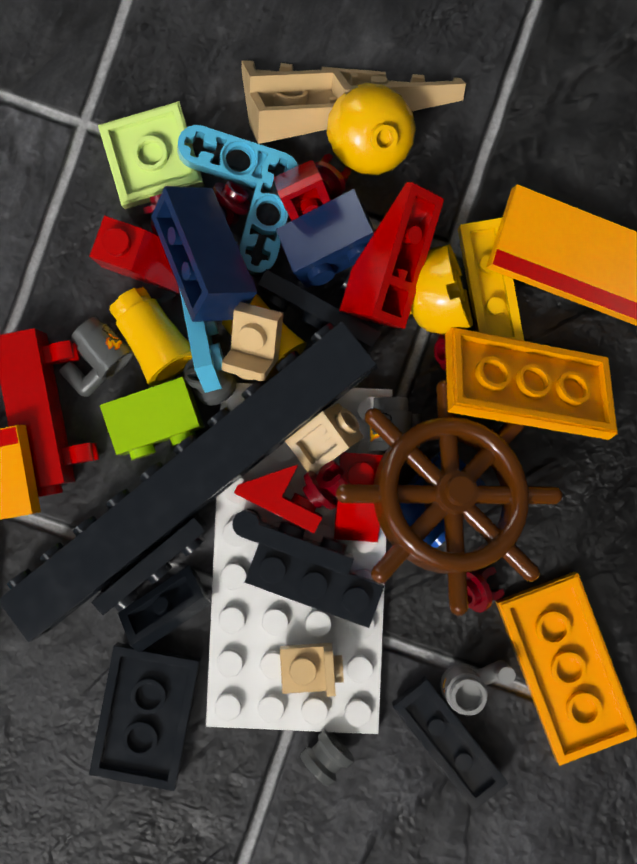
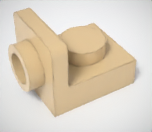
M240 302L234 309L231 350L222 360V370L236 374L242 379L264 381L279 359L284 313Z
M337 403L322 411L286 439L285 442L307 472L311 470L317 473L324 464L337 458L364 437L359 430V423L355 416Z
M332 643L280 646L282 694L326 691L327 697L336 696L335 683L344 682L342 655H333Z

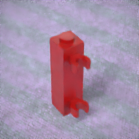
M32 328L0 335V384L8 427L26 425L38 497L63 493L62 484L75 482L72 465L99 460L96 443L89 442L68 446L53 365L79 361L80 356L77 351V345L72 343L71 340L49 345L47 333Z

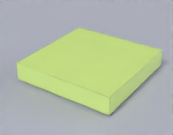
M179 101L98 125L119 199L124 209L150 202L149 197L162 194L165 186L196 188L205 186L201 172L184 165L177 152L178 138L181 132L187 128ZM186 143L185 145L191 148L190 155L196 157L193 145Z

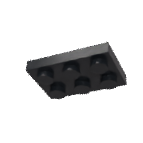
M117 642L114 645L89 775L175 791L201 658L146 648L139 653L129 644Z

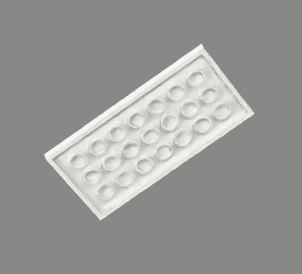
M236 383L235 391L226 401L221 403L220 410L229 407L232 411L244 401L241 394L252 384ZM353 388L333 404L339 403L343 409L349 410L355 416L359 423V430L364 437L345 452L384 455L385 452L369 451L370 426L365 421V413L373 408V398L392 397V390ZM285 442L216 497L206 727L322 732L325 729L327 732L378 734L384 588L370 627L367 628L244 583L258 543L242 538L234 532L232 526L234 517L242 510L250 508L259 512L263 522L279 527L281 521L294 523L234 494L237 485L299 464L284 496L292 499L294 493H298L306 497L303 487L306 485L304 475L307 471ZM340 455L334 459L338 465ZM324 506L316 508L315 511L322 514L323 518L315 534L306 530L304 537L320 543L323 536L334 539L336 507L333 510H329ZM381 527L379 529L378 542L338 540L348 545L346 552L353 554L354 561L350 569L351 573L373 580L371 577L372 568L386 554V536ZM332 643L333 655H342L344 682L335 683L336 696L327 697L326 691L282 694L280 646Z

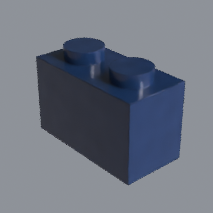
M352 189L277 228L276 232L293 273L306 288H309L313 285H323L332 280L335 274L354 266L375 233V230L365 207L355 190Z

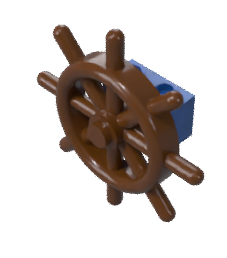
M442 380L436 387L438 418L423 421L405 433H402L379 409L371 408L366 411V423L389 445V448L382 456L377 467L374 485L343 484L337 488L336 497L342 503H374L380 527L392 545L389 551L372 568L371 577L375 582H386L406 559L423 569L447 574L450 611L454 615L462 616L468 610L466 572L487 567L503 558L525 580L535 581L539 577L540 571L538 566L515 543L524 529L529 504H557L562 500L563 495L562 491L554 486H528L523 467L517 455L509 446L524 429L525 425L505 422L497 432H494L476 421L456 417L455 413L448 412L447 380ZM439 440L440 452L431 459L417 448V446L425 442ZM458 442L478 452L467 465L459 458ZM406 461L417 474L407 485H398L400 471ZM490 466L493 468L500 486H484L485 483L480 479L481 475ZM477 504H502L497 526L476 506ZM463 519L486 541L477 549L465 553ZM444 541L446 542V552L436 549Z

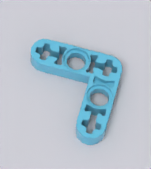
M192 125L185 128L178 138L177 149L179 158L184 165L191 169L255 189L239 247L249 274H264L266 269L270 270L277 259L281 241L276 229L286 224L288 213L278 193L277 195L261 193V188L269 192L272 187L274 174L268 172V169L274 170L277 164L285 166L284 172L298 166L296 160L285 152L205 126ZM195 138H200L203 140V147L214 152L216 151L217 143L224 145L220 152L219 165L212 164L214 154L201 151L199 157L191 156V148L185 144H193ZM233 150L245 152L250 159L249 168L242 172L232 170L226 161L228 153ZM264 203L274 205L280 214L279 221L271 226L262 224L256 215L257 207ZM251 228L262 235L275 236L274 241L266 237L262 253L268 256V261L261 260L258 266L251 264V256L245 254L246 250H253L259 235L250 234Z

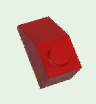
M104 215L89 257L102 268L180 295L178 284L159 236L145 229Z

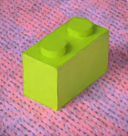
M184 377L100 405L116 455L130 454L131 460L156 453L154 445L168 440L171 441L172 446H177L187 437L193 434L196 436L195 431L205 428L192 388Z

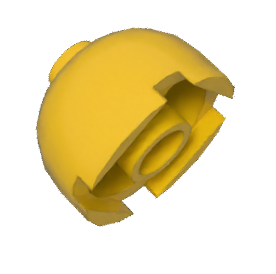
M363 83L347 94H342L336 100L328 116L326 133L332 150L341 163L361 174L379 175L393 170L406 159L414 144L416 125L412 110L400 94L382 84Z
M450 244L429 249L425 265L419 274L416 294L410 314L414 316L420 327L428 332L446 334L451 328L468 329L473 326L467 290L463 289L460 276H462L460 266Z

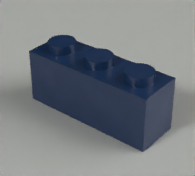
M165 186L151 218L192 322L233 320L234 309L240 302L250 304L257 290L254 279L249 274L240 253L239 244L232 235L226 221L225 212L220 207L213 188Z

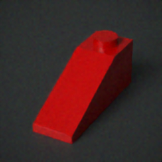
M406 182L352 267L339 311L370 323L405 329L416 294V284L422 267L425 265L444 198L413 182Z

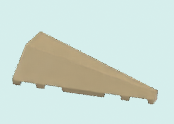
M242 61V77L249 126L258 144L327 130L328 116L336 100L342 94H347L363 83L382 84L403 97L412 111L463 101L466 83L461 78H453V81L425 82L424 75L413 74L410 82L389 81L386 77V72L333 67H322L321 70L293 71V64L281 63L279 71L256 70L254 61Z

